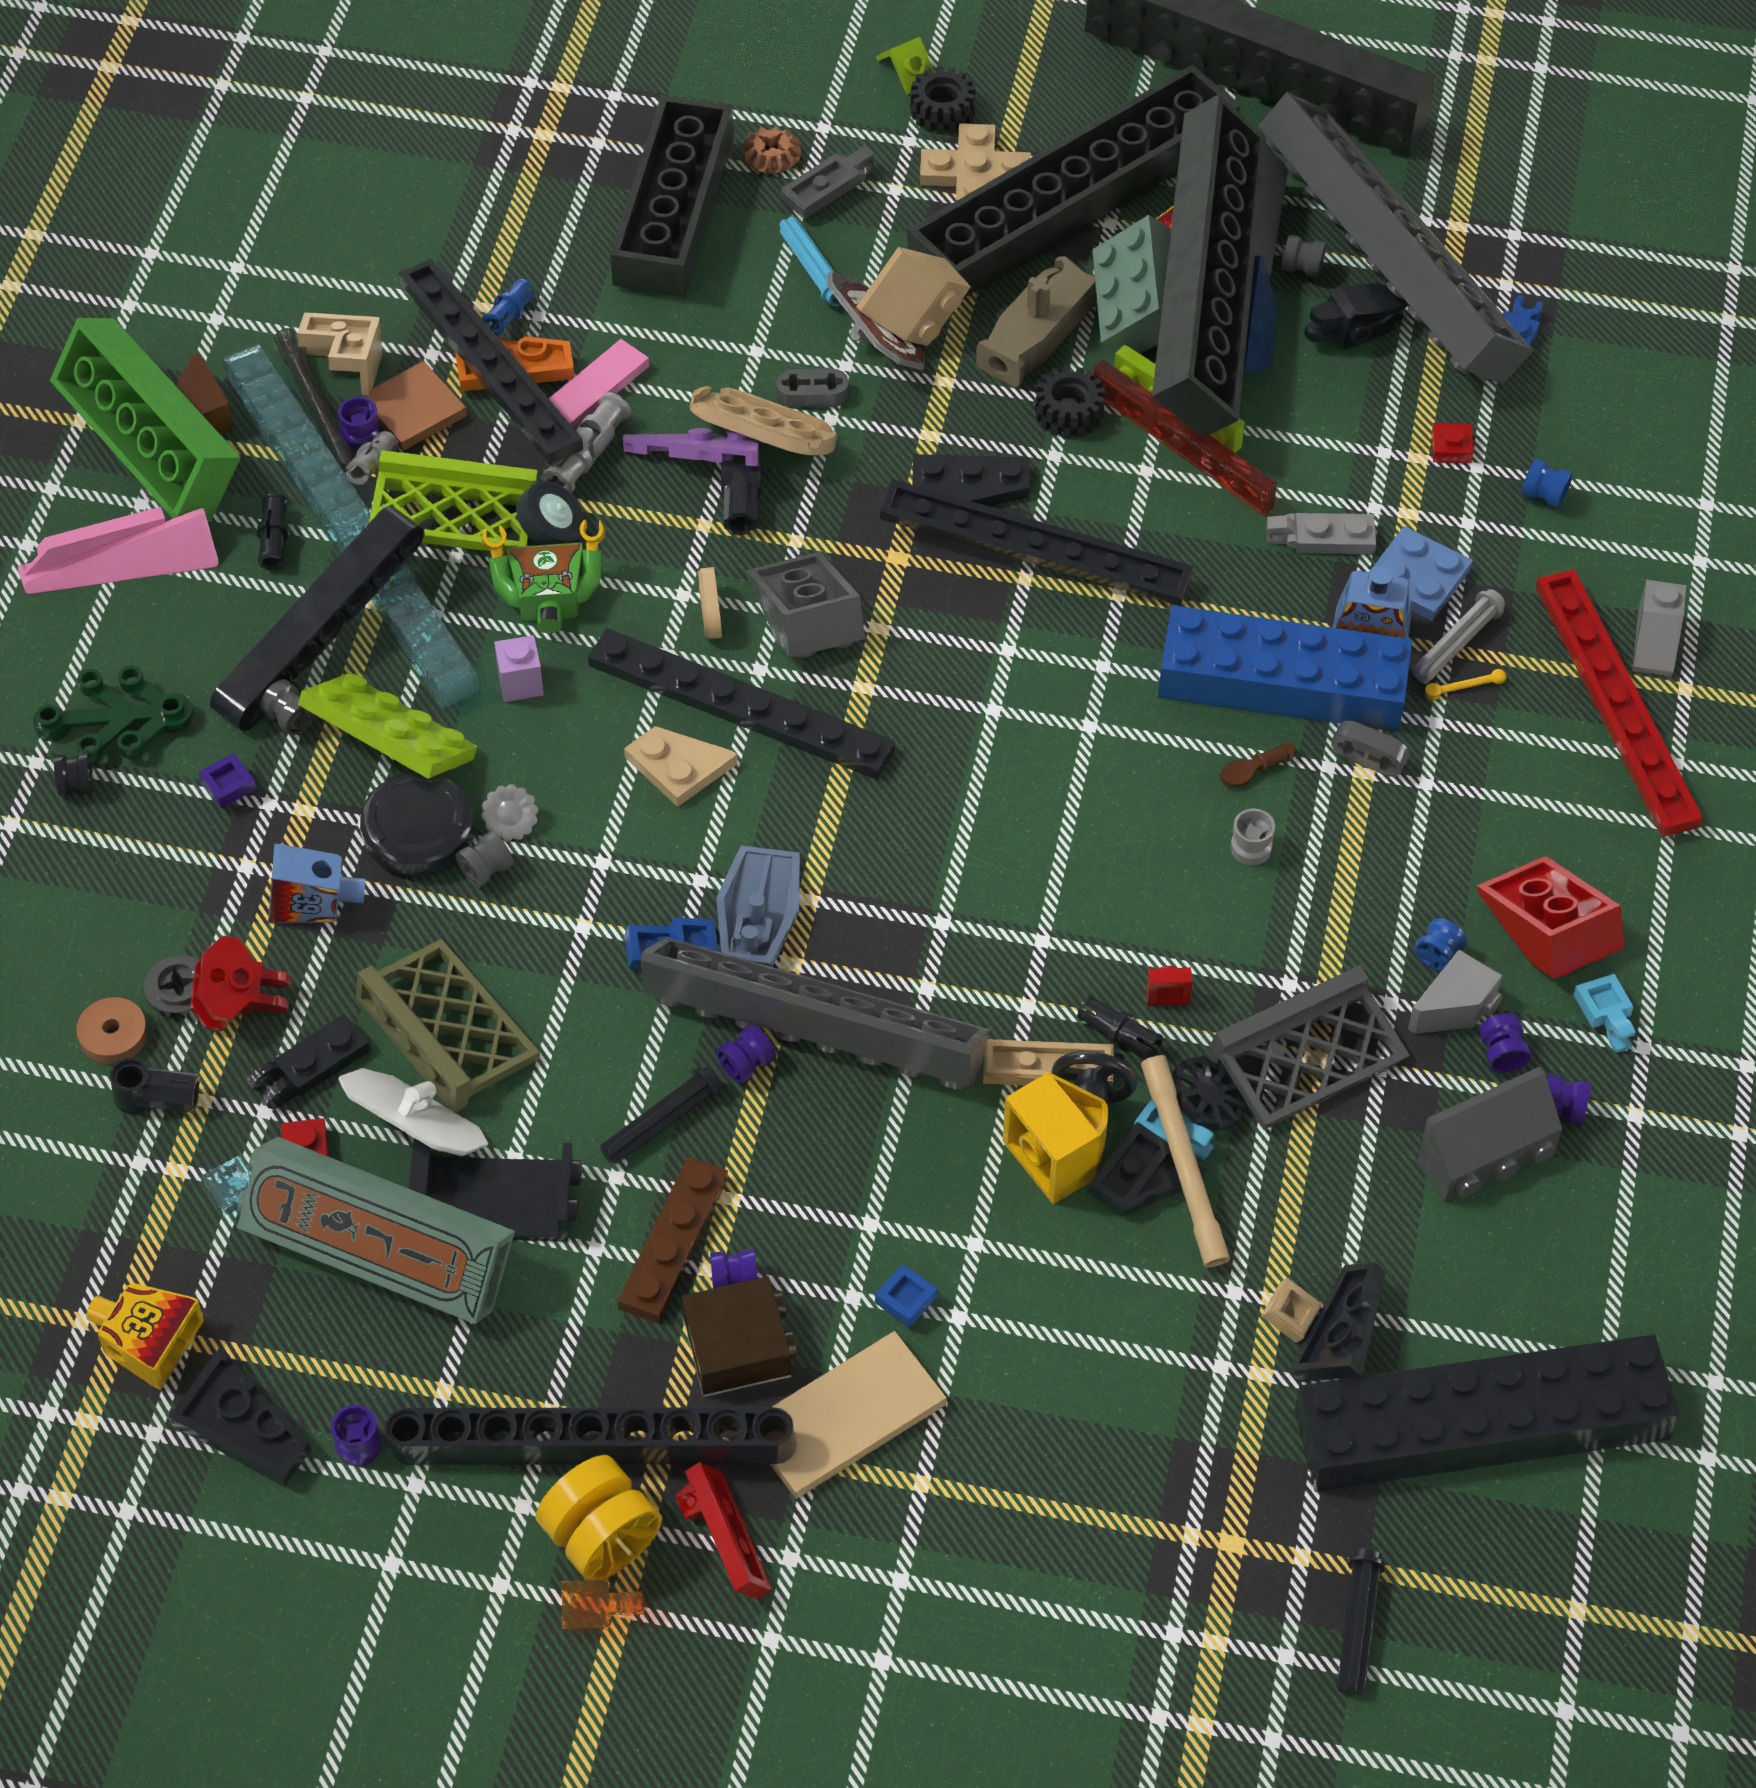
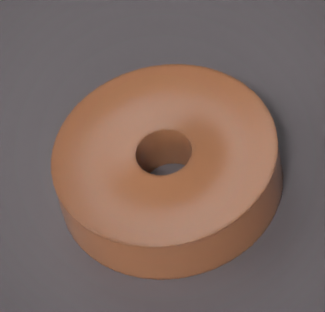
M119 997L104 998L92 1003L82 1012L76 1027L77 1037L85 1055L101 1064H116L125 1058H133L142 1050L148 1037V1028L142 1010L134 1002ZM111 1028H118L114 1033H106Z

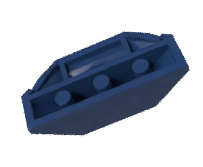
M1261 255L1254 257L1243 377L1270 369L1272 365L1278 308L1266 265Z

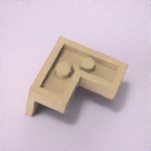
M304 312L297 332L298 346L306 347L308 355L328 356L329 370L360 372L362 396L370 397L383 356L380 317Z

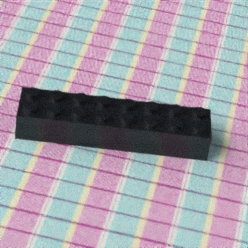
M1655 1334L1299 1385L1294 1409L1314 1492L1670 1440L1680 1416Z

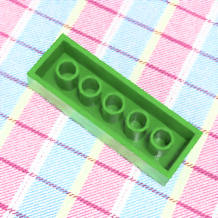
M77 318L51 376V383L172 519L204 508L207 520H212L241 457L114 318Z

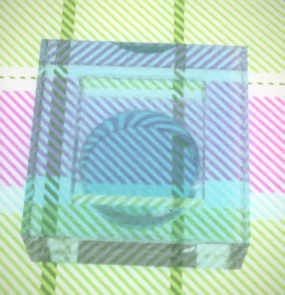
M239 1155L201 1175L204 1187L223 1217L238 1209L240 1196L248 1187L251 1172Z

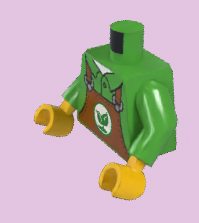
M583 520L581 523L580 533L586 541V549H583L582 543L507 548V554L503 555L502 550L506 541L504 528L499 526L501 541L498 543L489 542L486 529H484L482 543L485 548L491 551L492 557L488 558L495 591L510 607L519 608L521 619L537 621L538 629L543 633L551 634L558 632L562 627L561 619L576 617L579 613L580 604L587 602L600 584L602 550H598V543L604 539L606 534L605 527L601 521H599V533L594 537L586 535L587 521Z

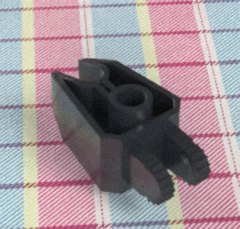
M1370 283L1339 286L1330 293L1326 303L1313 306L1309 317L1311 318V323L1306 325L1304 335L1305 338L1315 343L1335 340L1340 348L1347 350L1384 337L1402 321L1403 318L1399 312L1407 308V303L1404 299L1393 294L1383 284Z

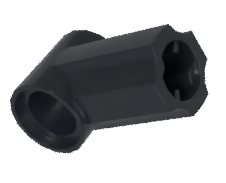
M725 461L721 463L724 528L729 529L735 535H746L749 531L757 528L758 496H761V461H758V466H747L746 461Z
M125 1058L118 1061L110 1071L114 1103L122 1112L136 1114L147 1108L193 1113L197 1107L200 1086L199 1074L151 1069L144 1062L135 1058ZM130 1084H136V1085H137V1086L132 1087V1088H126V1087H125V1086H128V1085H130Z

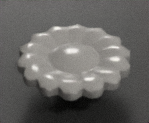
M509 784L507 787L498 786L495 792H489L487 800L482 804L484 812L481 814L482 820L486 822V830L495 832L507 842L512 839H523L524 834H530L532 826L538 822L536 814L539 809L534 804V796L527 794L525 788H517L514 784Z

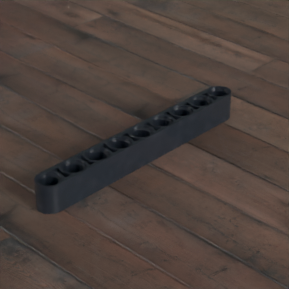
M775 1407L404 1408L393 1412L386 1420L384 1426L385 1435L395 1459L408 1465H579L590 1458L600 1455L612 1457L618 1465L697 1464L699 1462L704 1464H780L793 1456L797 1446L791 1416L783 1409ZM459 1431L464 1433L456 1441L444 1440L452 1432ZM550 1431L555 1433L547 1441L535 1440L542 1432ZM596 1431L601 1433L593 1441L581 1440L582 1436L588 1432ZM636 1431L647 1433L643 1439L638 1441L626 1439L631 1433ZM681 1431L693 1433L689 1439L684 1441L672 1439L675 1434ZM726 1431H735L739 1434L730 1441H723L718 1438ZM772 1431H781L785 1434L776 1441L764 1438L766 1434ZM406 1432H418L416 1437L410 1441H399V1438ZM497 1432H509V1435L502 1441L489 1440Z

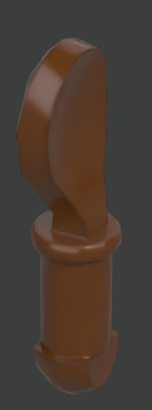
M1284 742L1266 752L1256 753L1254 759H1239L1230 762L1221 770L1219 774L1220 780L1225 786L1231 788L1242 787L1250 782L1257 770L1265 772L1274 765L1292 760L1296 755L1297 749L1292 743Z

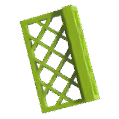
M381 450L379 473L369 523L383 508L393 506L418 524L432 517L440 525L435 530L424 529L425 534L422 543L490 551L482 543L484 529H486L488 541L498 543L501 541V537L498 535L499 526H502L504 530L511 527L520 536L519 541H505L502 550L503 553L507 554V548L527 546L528 535L524 532L518 521L517 512L510 514L502 505L517 506L522 493L531 485L537 483L538 470ZM387 489L403 491L407 493L393 500L384 490ZM424 495L443 496L446 498L432 504ZM415 500L424 510L410 516L402 507ZM463 500L482 501L485 503L471 509ZM454 505L463 515L449 521L441 512ZM493 510L502 520L489 526L480 517ZM472 522L480 530V532L474 535L462 534L458 529Z

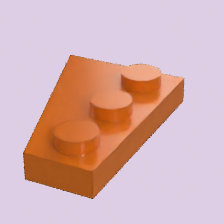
M497 335L498 339L535 383L568 380L575 377L570 341L528 336L516 341L500 339V335ZM456 353L460 391L486 389Z

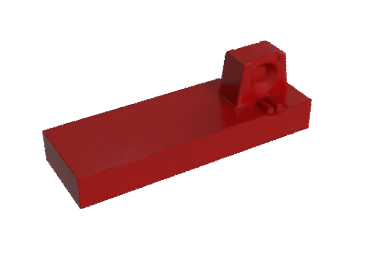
M702 1462L695 1464L685 1471L690 1483L676 1494V1499L683 1516L691 1521L705 1518L734 1590L758 1600L772 1591V1588L723 1472Z

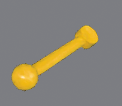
M1496 669L1493 670L1491 675L1440 686L1436 683H1430L1425 688V697L1433 701L1439 699L1441 694L1491 682L1500 685L1505 682L1507 678L1504 670Z

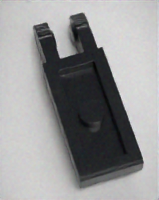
M344 1013L274 1058V1061L265 1062L258 1069L256 1068L249 1075L247 1083L253 1090L258 1091L283 1077L285 1080L277 1082L273 1087L271 1086L262 1097V1101L269 1109H276V1107H280L281 1104L286 1103L295 1096H302L367 1054L370 1050L369 1041Z

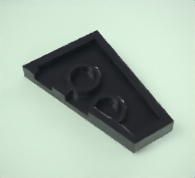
M1376 1262L1344 1265L1289 1369V1372L1299 1382L1362 1377L1386 1272Z

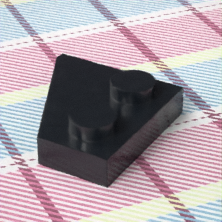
M1137 1122L1092 1180L1087 1192L1121 1216H1125L1182 1190V1186L1168 1142ZM1198 1164L1201 1176L1203 1177L1206 1169Z

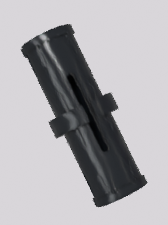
M268 493L262 498V520L257 526V537L260 539L258 563L264 569L276 570L283 566L284 541L287 540L289 533L288 525L285 523L287 500L282 494Z
M1092 995L1086 997L1082 1002V1005L1095 1011L1096 1015L1088 1010L1085 1011L1079 1008L1077 1019L1106 1033L1109 1041L1115 1044L1121 1042L1144 1055L1147 1059L1154 1057L1159 1051L1146 1044L1144 1040L1161 1047L1163 1036L1135 1022L1132 1014L1124 1010L1119 1013Z

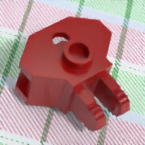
M222 935L202 954L201 959L194 966L190 1007L205 1029L221 1032L240 1014L250 1015L253 1010L282 1013L288 1011L289 1002H287V999L261 994L260 986L288 987L291 982L290 975L286 972L262 968L263 962L253 960L240 938Z

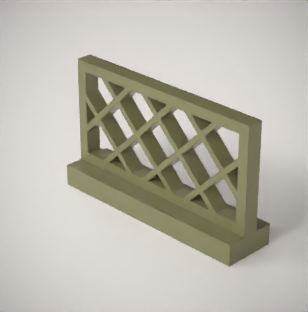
M442 939L379 971H376L371 965L357 974L356 999L424 1080L430 1081L435 1085L436 1094L453 1113L466 1108L470 1096L527 1067L540 1058V1051ZM439 956L448 966L447 974L423 970L424 963ZM396 977L414 979L412 991L394 989L388 981ZM420 981L443 984L442 996L417 993ZM449 986L468 989L473 995L471 1002L447 998ZM414 1004L439 1008L436 1020L417 1017L413 1012ZM444 1009L468 1013L466 1025L442 1021ZM474 1014L492 1017L497 1022L496 1030L471 1026ZM439 1032L463 1036L461 1049L442 1046L437 1040ZM469 1037L493 1041L491 1054L466 1050ZM499 1043L517 1045L523 1052L514 1058L496 1055ZM463 1061L488 1065L487 1072L471 1080L462 1069Z

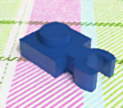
M1518 295L1515 298L1512 313L1504 310L1503 315L1526 342L1532 346L1539 330L1540 322L1538 321L1541 316L1543 303L1538 301L1533 309H1526L1522 306L1524 296Z

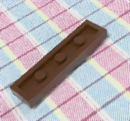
M687 1156L617 1301L618 1310L660 1324L728 1181V1170Z

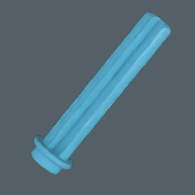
M793 216L787 220L783 219L779 223L781 227L780 233L820 289L821 299L825 304L833 307L840 306L841 303L826 285L828 273H832L834 270L799 220Z

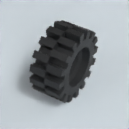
M936 67V73H933L931 69L925 70V77L921 74L917 75L916 82H912L910 90L912 119H916V124L919 127L925 124V131L930 133L933 128H937V134H943V129H948L949 134L955 133L956 126L959 128V124H966V122L970 124L973 120V115H975L976 88L975 85L973 86V80L970 77L966 79V73L963 71L956 75L955 68L949 67L948 72H943V67ZM937 98H948L953 101L948 103H939L933 100Z
M1063 366V373H1060L1055 368L1051 370V377L1048 374L1042 376V381L1038 382L1035 403L1036 419L1038 422L1041 421V427L1045 431L1051 427V434L1057 436L1059 431L1064 432L1063 438L1070 439V433H1075L1076 438L1083 437L1084 430L1088 434L1094 432V427L1100 426L1104 415L1105 387L1102 388L1100 378L1094 380L1095 374L1091 371L1083 375V368L1077 367L1076 372H1070V366ZM1063 398H1075L1082 401L1083 404L1068 407L1056 401Z

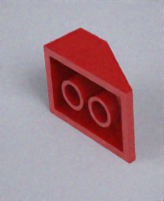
M1547 856L1477 885L1479 896L1529 962L1553 979L1566 976L1580 967L1602 960L1607 955L1624 948L1620 905Z

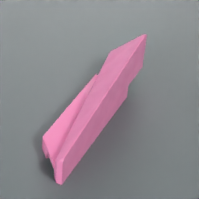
M157 507L45 537L37 546L38 556L31 563L21 564L18 570L25 593L30 595L215 568L219 565L204 508L165 521L162 508Z

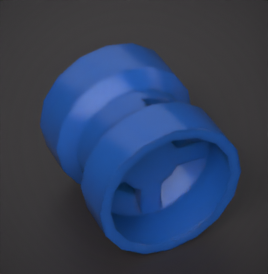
M1535 459L1525 478L1521 495L1531 499L1540 497L1545 499L1547 505L1558 509L1566 497L1573 472L1563 468L1559 470L1551 469L1547 462Z

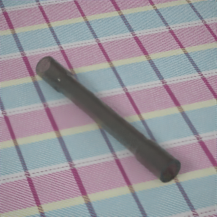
M291 328L282 329L275 334L274 342L284 363L289 367L327 446V453L338 476L347 478L346 472L349 470L346 469V466L356 457L337 425L306 360V353L303 347L298 346V337L295 331Z

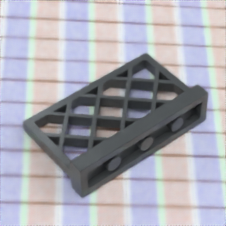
M1361 965L1215 1034L1208 1052L1216 1064L1222 1062L1263 1130L1409 1059L1410 1054L1368 990L1366 984L1369 978ZM1361 1001L1369 1014L1367 1025L1345 1019L1346 1008ZM1339 1011L1338 1016L1332 1015L1333 1013ZM1321 1021L1334 1025L1335 1030L1332 1041L1328 1042L1309 1036L1311 1024ZM1304 1027L1302 1033L1296 1032L1297 1030ZM1341 1028L1364 1035L1360 1052L1337 1045ZM1370 1037L1386 1042L1393 1055L1381 1059L1366 1054ZM1280 1038H1285L1300 1043L1296 1059L1272 1053L1274 1042ZM1268 1045L1267 1050L1259 1049L1263 1046ZM1305 1045L1329 1052L1324 1069L1301 1062ZM1334 1054L1358 1061L1355 1073L1345 1076L1330 1071ZM1249 1055L1264 1060L1260 1076L1257 1077L1242 1072L1236 1059ZM1269 1062L1293 1069L1288 1086L1265 1079ZM1363 1064L1370 1065V1066H1368V1067L1362 1069V1068H1363ZM1298 1071L1321 1078L1319 1090L1310 1094L1295 1089ZM1327 1081L1334 1082L1333 1084L1326 1087ZM1251 1085L1256 1086L1255 1091L1253 1090ZM1262 1089L1286 1096L1283 1108L1268 1114L1259 1099ZM1291 1098L1298 1100L1290 1104Z

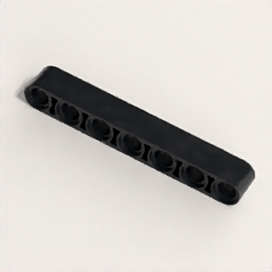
M393 506L383 508L219 684L211 696L210 707L242 731L253 728L265 715L260 709V700L265 691L279 680L285 679L294 684L419 548L424 539V528Z

